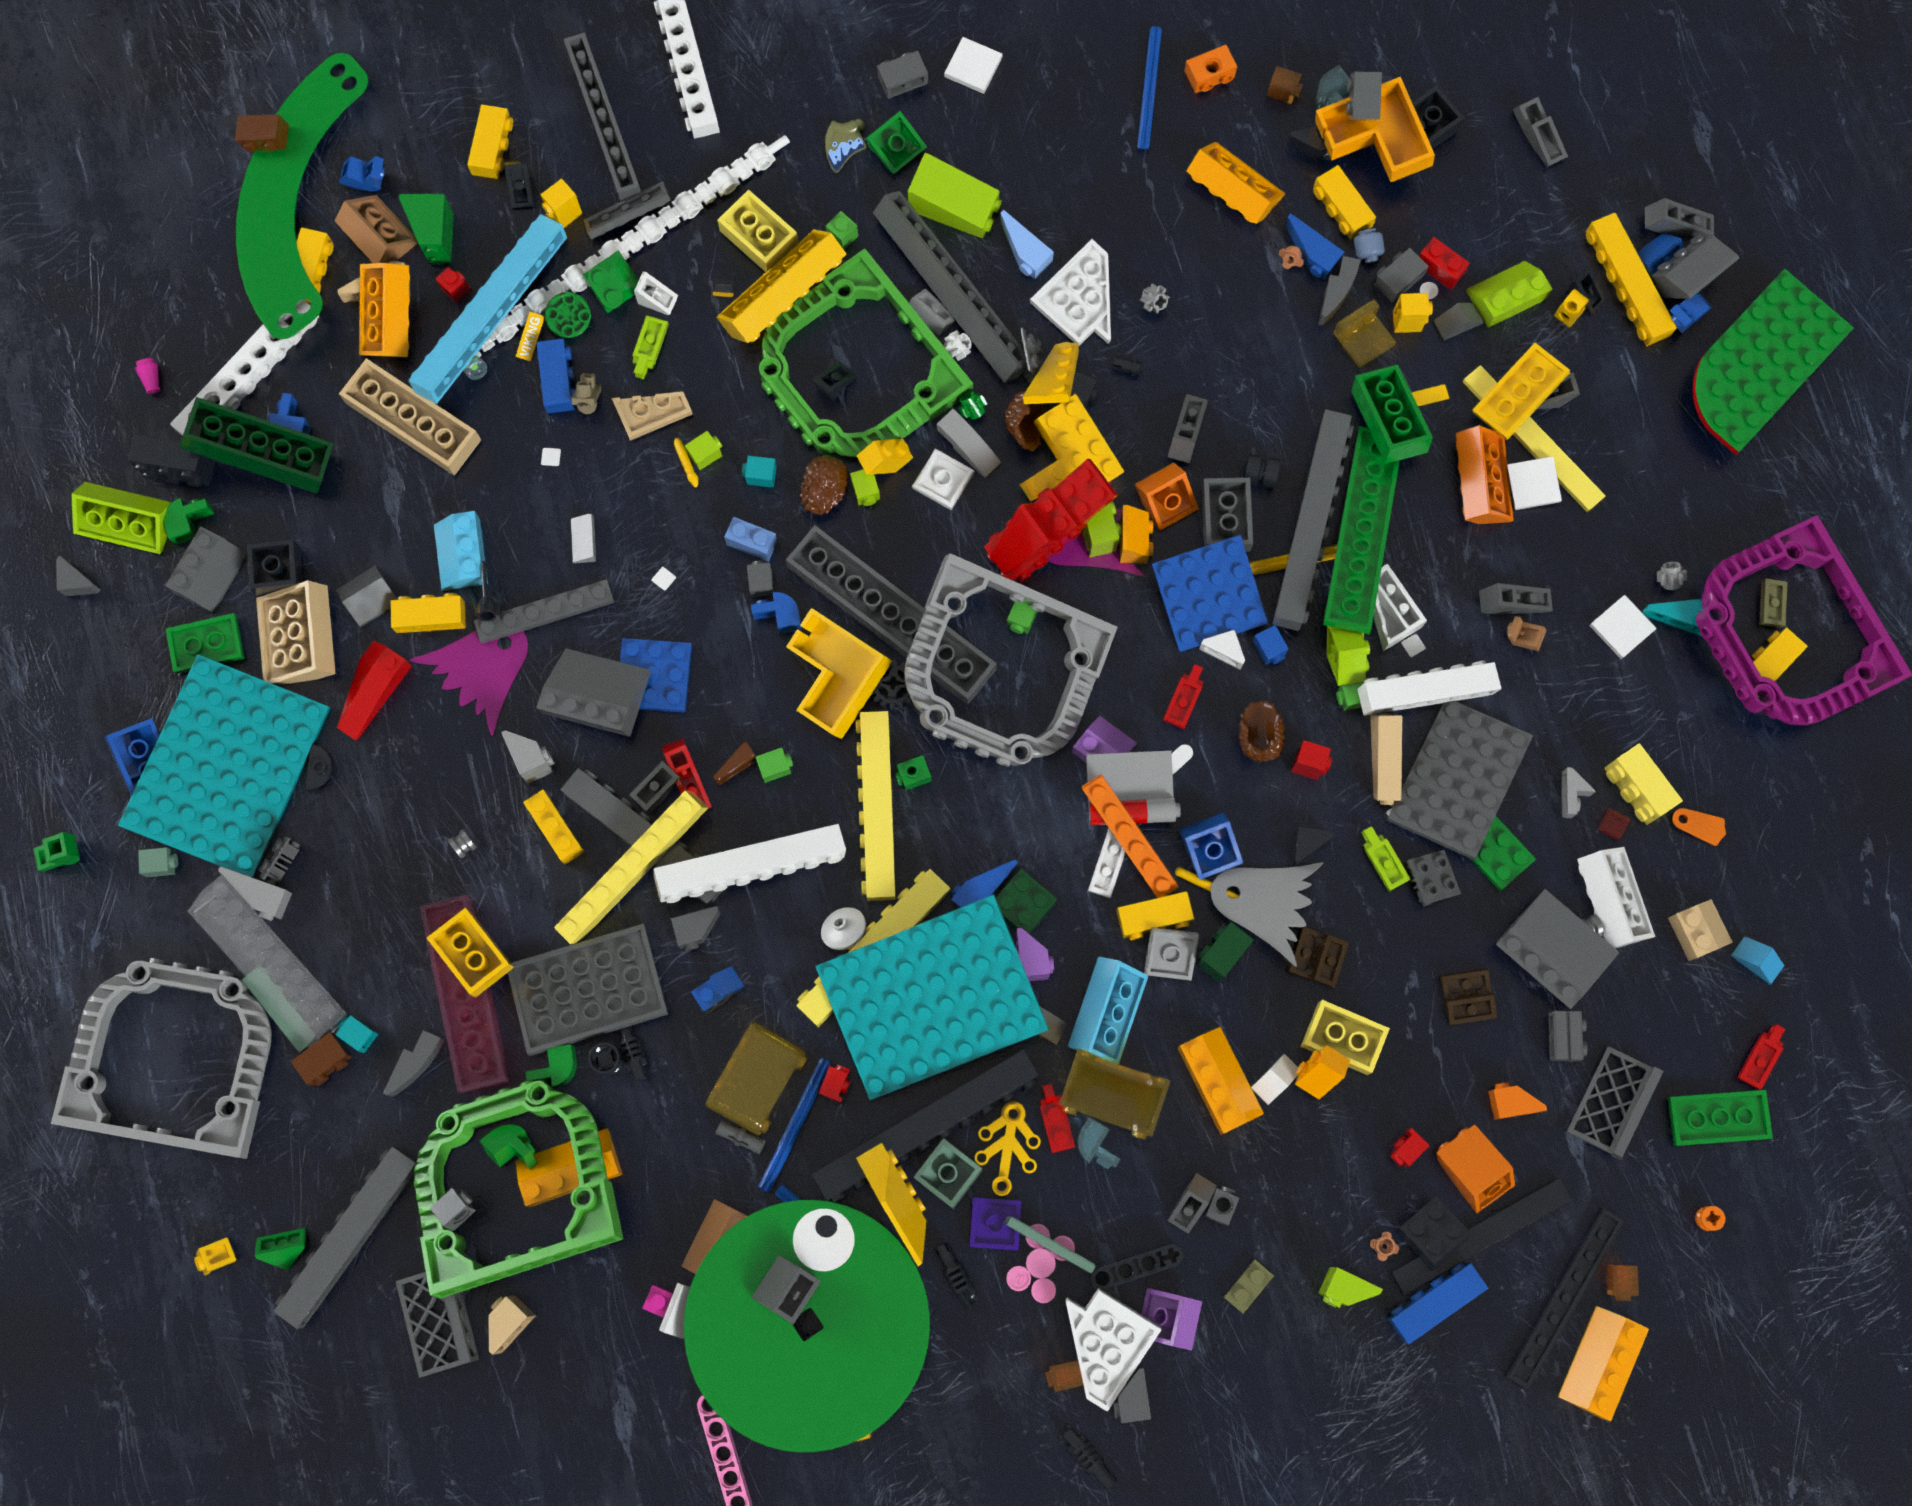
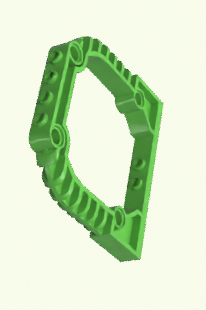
M863 249L830 272L822 280V283L812 288L805 296L793 302L792 308L776 317L777 321L772 326L767 327L762 342L763 360L759 365V372L763 382L761 386L768 395L772 393L776 398L774 402L781 412L785 410L790 416L788 417L790 424L795 429L799 428L803 433L801 437L808 446L812 445L817 452L823 455L834 451L842 456L858 458L857 455L875 440L903 439L928 420L929 422L933 421L954 406L964 394L973 391V382L866 249ZM843 291H848L850 293L847 296L839 295ZM886 296L899 312L897 315L901 322L911 327V333L918 342L921 340L934 356L931 360L930 374L927 380H922L915 385L914 399L880 424L864 432L844 433L834 421L828 419L819 420L789 381L788 363L782 353L786 343L796 332L835 305L841 308H849L855 304L856 299L879 301ZM769 369L776 370L772 375L766 374V371ZM923 392H928L931 394V396L928 398H922L920 394ZM822 437L830 438L828 443L819 442Z
M525 1081L520 1084V1087L501 1089L496 1095L480 1096L475 1099V1102L454 1105L453 1109L439 1115L436 1121L437 1129L427 1137L429 1140L419 1151L417 1165L414 1167V1187L419 1207L421 1229L423 1230V1237H420L431 1296L441 1299L623 1240L612 1182L608 1181L596 1122L591 1112L582 1102L568 1094L556 1091L544 1082ZM545 1091L544 1097L539 1100L540 1093ZM528 1111L540 1117L558 1114L564 1120L570 1134L579 1186L571 1194V1203L576 1210L565 1229L566 1241L545 1248L541 1246L529 1249L526 1254L509 1255L505 1257V1261L482 1267L481 1264L464 1253L466 1249L465 1238L443 1227L430 1210L445 1195L444 1165L451 1149L467 1143L477 1128ZM455 1121L454 1127L450 1129V1124ZM590 1194L589 1202L584 1205V1198L586 1197V1195ZM452 1239V1246L447 1249V1244Z

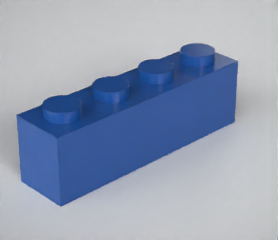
M1460 1262L1450 1269V1275L1445 1278L1440 1276L1430 1283L1432 1287L1426 1292L1423 1290L1416 1292L1410 1297L1412 1301L1406 1306L1400 1304L1390 1311L1392 1315L1387 1319L1404 1344L1409 1345L1488 1289L1471 1263L1463 1264Z

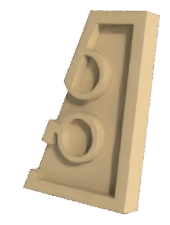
M684 392L662 393L648 397L632 396V398L627 399L612 398L630 441L693 414Z

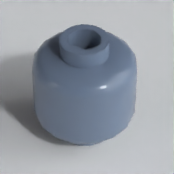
M1376 229L1360 231L1358 236L1354 238L1356 257L1358 259H1365V263L1379 261L1378 256L1383 255L1385 252L1383 235L1380 232H1376Z

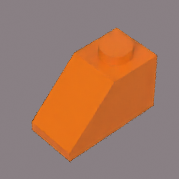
M1509 1082L1496 1084L1494 1090L1488 1091L1494 1120L1547 1111L1545 1104L1519 1086L1510 1087Z

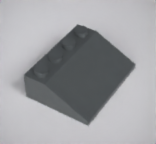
M565 649L543 686L536 709L549 716L630 737L651 670Z
M1544 889L1496 943L1498 947L1570 1009L1591 988L1619 954L1618 950L1547 889Z

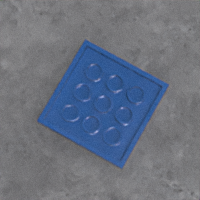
M1241 535L1151 564L1179 652L1200 646L1203 639L1232 630H1235L1237 634L1268 624Z

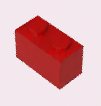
M1435 237L1431 239L1419 255L1428 265L1426 272L1450 290L1465 274L1470 264Z
M1303 740L1297 749L1291 772L1318 780L1330 768L1333 757L1329 756L1331 749Z

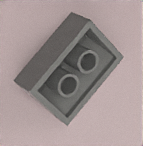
M1697 235L1691 239V243L1688 246L1675 252L1672 259L1659 265L1658 270L1651 277L1663 298L1690 299L1739 259L1738 254L1715 236Z
M200 527L165 586L174 594L214 614L248 555L224 538Z

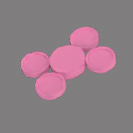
M1034 1224L1030 1226L1050 1238L1049 1230L1044 1225ZM1059 1236L1054 1239V1241L1073 1252L1075 1251V1245L1069 1237ZM1026 1237L1028 1245L1035 1250L1028 1255L1026 1268L1022 1266L1011 1268L1007 1273L1006 1281L1012 1290L1023 1291L1029 1286L1031 1275L1038 1278L1032 1285V1296L1039 1303H1048L1054 1298L1056 1288L1054 1283L1046 1277L1054 1271L1055 1259L1059 1261L1066 1260L1053 1252L1043 1249L1041 1245Z

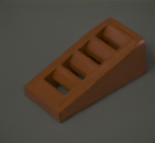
M746 741L740 745L713 776L717 785L723 784L756 762V756Z

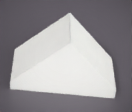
M647 272L642 273L634 290L639 305L666 315H670L678 298L675 292Z
M1235 630L1203 639L1199 650L1240 670L1245 661Z
M1283 1054L1251 1089L1269 1105L1298 1076L1296 1074L1298 1067Z

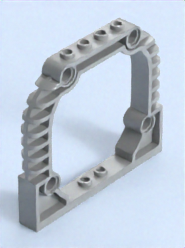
M949 553L942 561L905 663L906 688L913 704L921 711L920 722L922 726L932 731V735L939 739L945 740L949 738L954 741V745L967 749L968 746L976 750L975 754L988 758V756L997 759L996 762L1006 767L1026 764L1032 758L1044 757L1057 752L1071 740L1079 726L1093 685L1100 676L1118 627ZM987 586L1009 595V598L1015 602L1030 604V608L1035 611H1046L1066 620L1063 630L1068 638L1071 650L1065 655L1064 663L1070 671V675L1052 722L1047 730L1036 738L1026 734H1017L1005 738L955 717L951 704L945 699L936 696L933 692L930 678L932 663L949 619L964 612L967 605V597L985 590ZM949 599L954 600L956 602V610H952L949 608ZM1076 654L1080 655L1082 658L1081 665H1078L1075 662L1074 658ZM931 711L937 713V723H933L930 720L929 715ZM1017 747L1023 752L1022 759H1018L1015 756V749Z
M150 958L149 962L134 961L127 967L125 973L114 975V977L100 984L88 998L82 1011L69 1067L65 1066L51 1124L247 1159L260 1105L258 1097L271 1048L272 1032L265 1010L250 995V990L242 980L234 978V973L220 970L219 975L212 974L209 968L196 966V970L187 969L188 965L173 962L172 966L164 965L165 961ZM144 968L146 971L145 976L139 980L138 973ZM237 984L239 991L235 996H231L230 990ZM162 985L212 994L214 1000L220 1006L238 1012L243 1026V1040L229 1096L221 1097L215 1105L217 1115L209 1123L197 1130L195 1139L171 1135L172 1130L157 1128L156 1132L147 1131L148 1126L133 1124V1128L109 1124L111 1114L100 1095L105 1090L106 1079L101 1073H98L99 1064L114 1011L117 1005L132 992L149 994L156 991ZM92 1077L94 1084L88 1089L86 1086L87 1081ZM233 1102L235 1110L229 1115L226 1109L228 1104Z

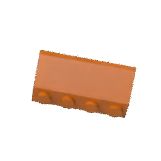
M1480 425L1457 432L1456 450L1458 451V470L1461 477L1460 491L1463 496L1464 505L1462 511L1465 520L1476 524L1514 521L1507 471L1505 438L1496 431Z

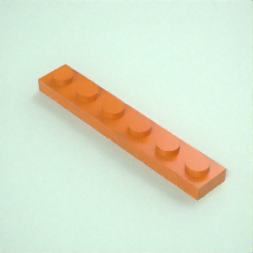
M1102 773L1082 786L1083 791L1157 898L1164 897L1179 888L1178 883Z

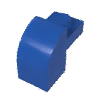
M350 156L343 163L339 183L357 190L371 192L380 190L385 168L382 167L384 159L375 156L369 162H365Z
M1698 292L1692 298L1685 299L1681 304H1676L1670 310V316L1677 329L1684 333L1713 307Z
M282 393V398L277 403L278 414L269 413V422L309 435L311 425L302 417H295L298 402L292 394Z
M772 592L774 601L759 600L756 604L751 605L754 620L776 616L779 634L794 632L797 629L799 631L802 630L797 604L790 596L784 593Z

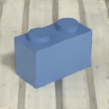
M735 517L732 518L724 536L727 546L768 562L778 542L776 533Z

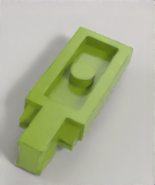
M646 316L633 352L636 378L644 380L648 368L653 369L669 326L668 321Z
M1372 826L1363 830L1361 834L1366 841L1363 845L1365 852L1388 892L1409 881V875L1387 838L1385 839L1383 835L1377 836Z

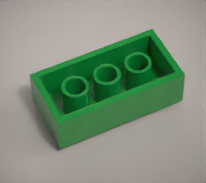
M1394 365L1356 375L1351 392L1384 463L1387 464L1428 453L1433 436L1399 366Z

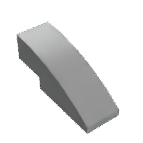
M954 409L937 423V430L953 445V449L984 478H987L1001 464V461L990 447Z

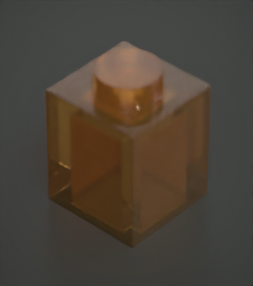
M1277 66L1269 85L1267 96L1292 104L1294 96L1299 97L1303 84L1299 83L1302 74Z
M1607 1265V1295H1615V1299L1618 1301H1631V1296H1639L1638 1266Z
M1077 1359L1048 1366L1049 1372H1045L1048 1387L1053 1386L1054 1392L1084 1385Z

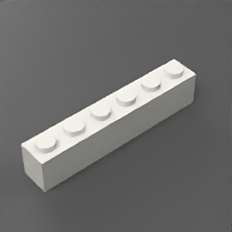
M1478 661L1468 667H1465L1464 664H1458L1450 667L1449 670H1443L1442 667L1431 669L1429 673L1424 674L1421 671H1414L1408 673V676L1400 677V674H1394L1386 677V680L1380 681L1378 678L1367 679L1357 689L1363 715L1493 695L1502 689L1495 662L1486 663L1485 661Z

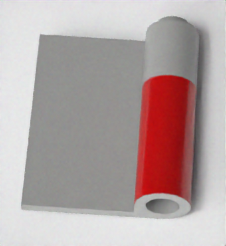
M1171 750L1086 754L1087 782L1102 773L1136 824L1176 822V817H1180V803H1175V798L1173 797ZM1088 798L1090 826L1107 825Z

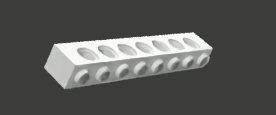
M657 0L654 2L656 14H661L662 20L659 21L661 33H666L668 38L664 40L667 54L672 53L673 59H669L672 73L677 72L678 78L674 79L677 92L682 91L683 98L679 99L683 112L687 111L688 117L684 118L687 130L693 132L694 139L719 133L715 110L685 0ZM671 13H676L674 16H669ZM683 51H686V52H687L686 54H683V55H680V54H679L680 52H683ZM686 71H692L690 74H684ZM692 90H697L694 94L689 93ZM696 110H703L701 113H694Z
M301 300L296 305V311L301 314L306 313L311 306L304 300ZM289 313L283 314L278 320V325L281 328L290 326L289 323L293 320V316ZM319 315L295 336L274 341L275 337L268 332L263 324L196 397L213 403L220 401L219 405L236 410L241 400L247 394L254 391L256 384L262 378L268 376L271 368L286 356L287 351L301 340L302 335L316 324ZM262 352H266L265 356L258 358ZM251 368L249 373L243 374L246 369ZM231 385H236L233 390L228 391ZM195 398L170 423L182 436Z

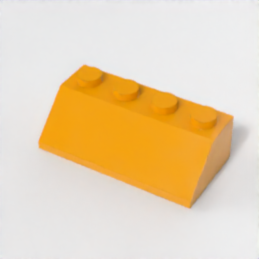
M1217 142L1201 148L1186 171L1195 182L1204 184L1209 188L1208 190L1211 194L1217 197L1220 196L1226 201L1227 206L1238 210L1247 221L1255 224L1264 220L1285 195L1282 190Z
M389 263L360 264L359 355L408 357L409 265Z
M1221 1027L1200 1035L1178 1047L1220 1135L1264 1114Z
M609 1129L598 1131L608 1180L623 1175ZM571 1141L533 1154L537 1164L530 1170L520 1159L515 1160L518 1184L526 1207H532L572 1193L579 1186Z
M1595 1306L1558 1397L1601 1419L1611 1421L1649 1329L1628 1318Z

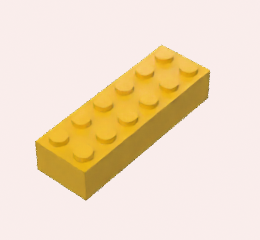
M812 230L716 318L732 338L746 343L755 341L765 327H770L777 321L776 317L792 308L793 302L797 298L805 296L814 283H818L825 278L827 271L837 267L846 255L845 251L832 233Z

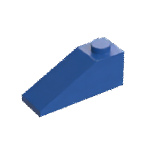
M1290 213L1285 227L1295 246L1301 250L1305 265L1315 277H1321L1323 280H1326L1341 262L1344 251Z
M1016 860L1010 861L967 880L963 885L959 883L951 892L953 896L951 903L957 908H961L993 894L995 895L1018 867V862Z

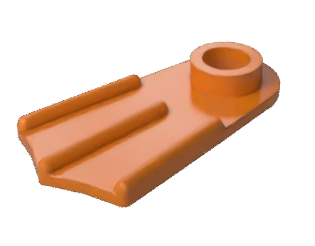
M1685 808L1676 810L1672 815V822L1675 827L1713 846H1717L1726 835L1724 818ZM1680 815L1685 818V823L1679 821Z

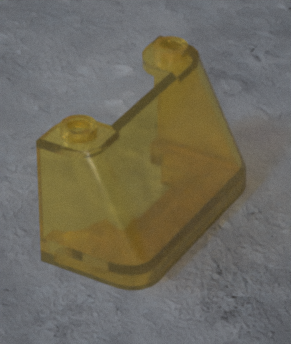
M752 1021L709 1095L705 1106L757 1136L761 1132L765 1134L772 1122L769 1120L770 1112L792 1073L797 1068L799 1070L803 1068L808 1058L804 1056L806 1051L761 1024Z
M1078 1048L1059 1105L1063 1106L1062 1111L1075 1116L1077 1112L1131 1130V1135L1139 1139L1145 1140L1146 1136L1152 1137L1170 1080L1154 1076L1151 1078V1075L1148 1073L1145 1074L1102 1059L1099 1056L1094 1058L1093 1055L1089 1054L1090 1052Z

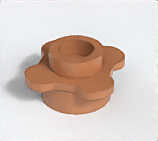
M1289 246L1279 251V256L1283 259L1282 265L1284 268L1290 269L1292 266L1301 267L1303 265L1302 252L1297 246Z
M1383 1232L1381 1237L1370 1241V1247L1375 1249L1377 1258L1380 1261L1387 1260L1388 1256L1397 1254L1399 1251V1246L1395 1244L1389 1232Z

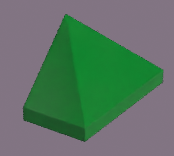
M306 1228L257 1238L256 1259L288 1271L305 1248Z

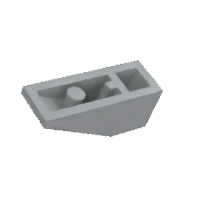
M220 866L218 871L254 910L260 912L259 917L270 921L274 917L282 919L291 898V892Z

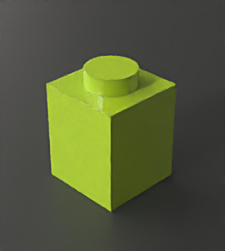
M708 431L685 445L687 454L699 471L722 457L720 450L722 444L716 436L712 437Z
M864 470L850 473L858 506L862 504L870 506L875 504L877 500H880V493L874 474L866 475Z

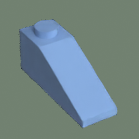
M1003 210L1000 223L1019 269L1026 276L1030 275L1036 279L1051 264L1054 252Z

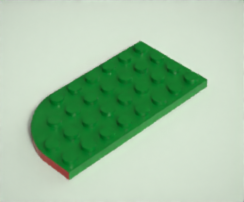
M1784 269L1699 361L1693 378V399L1696 411L1703 425L1715 438L1737 455L1854 327Z

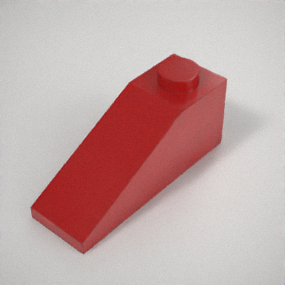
M684 738L662 746L669 768L680 777L676 782L680 793L692 791L708 809L711 808V803Z

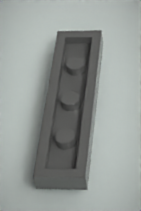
M662 181L584 219L590 238L593 239L601 236L607 231L622 226L626 222L671 201L666 185Z

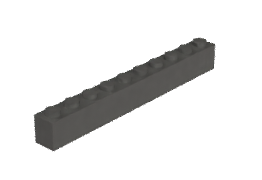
M901 191L884 195L873 212L880 224L886 229L893 241L900 247L1003 382L1019 378L1027 368L1024 349Z
M1326 409L1323 414L1272 625L1299 631L1302 624H1307L1310 611L1306 610L1307 603H1312L1315 591L1311 589L1312 582H1317L1320 570L1316 568L1317 561H1322L1325 549L1321 547L1322 540H1327L1330 528L1326 526L1327 519L1331 520L1333 516L1334 506H1331L1332 499L1337 498L1339 491L1336 481L1337 478L1341 479L1344 465L1340 464L1342 458L1346 459L1349 445L1345 443L1347 438H1351L1354 425L1350 424L1351 415Z

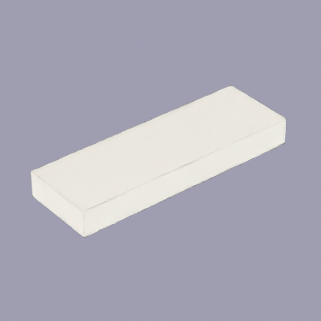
M1110 828L1108 829L1088 889L1089 892L1111 898L1125 855V850Z

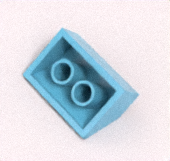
M476 512L451 514L434 524L442 591L482 585L481 562L485 561L480 518Z

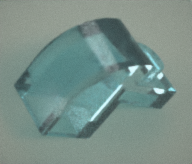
M1340 65L1325 73L1321 78L1315 97L1318 109L1343 100L1342 96L1348 93L1347 79L1349 77Z
M1088 1117L1078 1134L1077 1148L1080 1156L1088 1164L1095 1156L1098 1158L1096 1163L1106 1169H1109L1110 1166L1116 1168L1121 1159L1100 1147L1110 1129Z

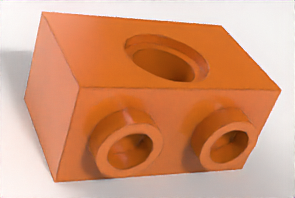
M1227 45L1186 60L1184 72L1195 93L1200 91L1206 92L1217 84H1226L1233 80L1236 75L1237 65ZM1208 69H1213L1216 72H1209Z

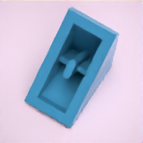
M1746 936L1742 938L1730 955L1769 985L1772 984L1785 966L1772 947Z

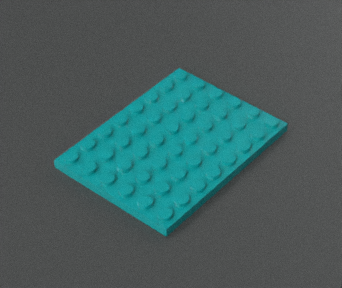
M197 654L118 826L223 868L254 878L310 755V748L312 744L314 745L330 707Z
M994 894L815 966L870 1100L1049 1030Z

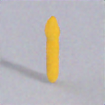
M675 438L674 446L687 474V479L694 487H697L698 476L694 472L682 441Z

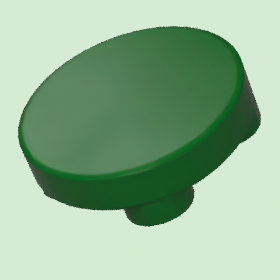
M572 292L559 293L553 296L546 305L545 321L547 326L560 337H576L582 334L590 323L591 313L589 306L578 294Z

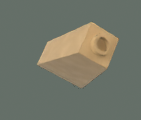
M1395 713L1370 715L1373 798L1380 801L1382 805H1394V801H1401L1402 716Z

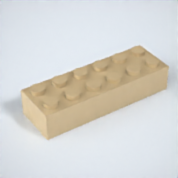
M367 358L339 393L347 405L454 476L481 441L476 430L435 403L416 394L412 388Z

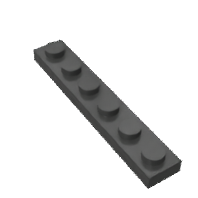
M606 579L503 611L501 615L496 616L492 621L477 619L474 620L479 640L481 644L615 602Z

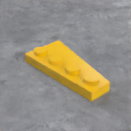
M1063 342L1055 344L1023 395L1024 404L1070 402L1079 352L1078 343Z

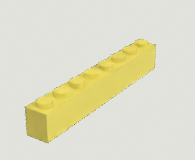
M888 711L860 712V719L856 720V733H861V742H857V756H862V765H857L858 779H862L863 788H858L859 802H863L864 810L859 811V823L864 825V834H860V848H865V857H861V872L866 871V881H862V895H867V901L896 900Z
M684 791L554 928L570 944L580 943L697 821L708 807L692 791Z
M931 869L926 873L922 871L914 879L916 884L910 890L905 888L897 897L899 901L894 906L890 904L881 913L883 917L877 923L873 921L866 928V935L854 946L848 948L849 952L920 924L951 892V888ZM820 977L814 981L816 986L810 992L805 990L798 997L799 1003L796 1005L817 1027L834 1012Z

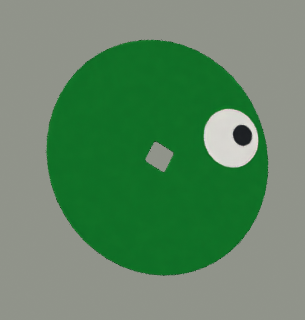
M797 1200L769 1206L749 1215L730 1228L713 1245L700 1264L689 1290L684 1315V1340L689 1366L697 1386L712 1409L728 1425L747 1438L771 1448L792 1452H819L842 1447L865 1437L885 1423L901 1407L918 1380L925 1361L930 1333V1314L925 1288L917 1267L902 1244L884 1226L866 1214L845 1205L820 1200ZM779 1255L821 1281L802 1312L812 1308L822 1323L823 1329L806 1341L801 1339L793 1325L752 1299L755 1291Z

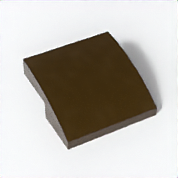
M1300 927L1297 941L1292 950L1297 967L1289 962L1286 972L1335 988L1349 942L1329 934L1324 935L1309 928Z
M1487 968L1440 975L1442 995L1449 1025L1497 1018L1495 997L1491 992L1490 976Z

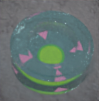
M474 356L463 371L470 379L478 380L486 374L487 364L481 357Z

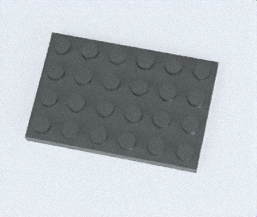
M1456 701L1443 703L1401 790V801L1395 802L1387 821L1475 860L1533 735Z
M644 923L513 962L511 964L514 968L508 972L523 1039L529 1056L545 1052L552 1047L572 1044L668 1015Z

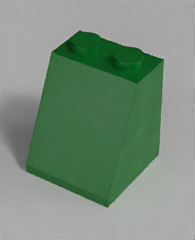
M399 194L400 202L428 262L434 265L451 263L454 213L445 195Z

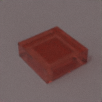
M1609 808L1597 830L1618 841L1621 839L1630 819Z

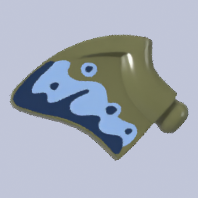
M859 118L846 123H838L833 120L827 130L825 151L829 165L834 173H838L851 156L866 149L865 142L859 132L864 130L865 125Z

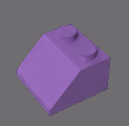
M1099 716L1073 746L1072 753L1087 763L1086 754L1131 752L1137 743Z
M1017 928V951L1029 981L1047 980L1050 973H1053L1054 970L1053 956H1048V950L1025 930Z
M1147 1288L1141 1315L1161 1327L1160 1333L1154 1340L1155 1342L1192 1351L1202 1301Z

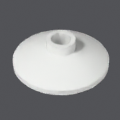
M850 907L834 911L826 918L822 925L821 937L823 942L834 950H844L854 946L865 933V917L859 910Z

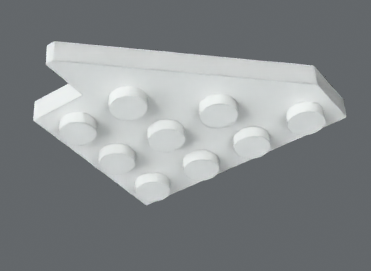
M1092 239L1030 299V303L1074 343H1078V346L1093 332L1097 333L1107 343L1111 340L1108 253Z
M1098 1288L1085 1308L1068 1297L1065 1301L1086 1398L1108 1411L1160 1333L1161 1327Z

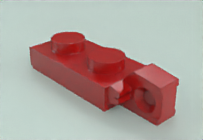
M1194 664L1190 676L1184 674L1181 677L1163 721L1183 730L1185 729L1203 687V681L1199 680L1202 667Z
M1778 1024L1772 1025L1768 1033L1763 1032L1758 1037L1737 1076L1738 1079L1757 1090L1763 1088L1783 1050V1042L1779 1041L1785 1031L1783 1027Z
M1052 1084L1042 1086L1045 1099L1039 1100L1040 1110L1051 1153L1075 1148L1061 1095L1055 1096Z

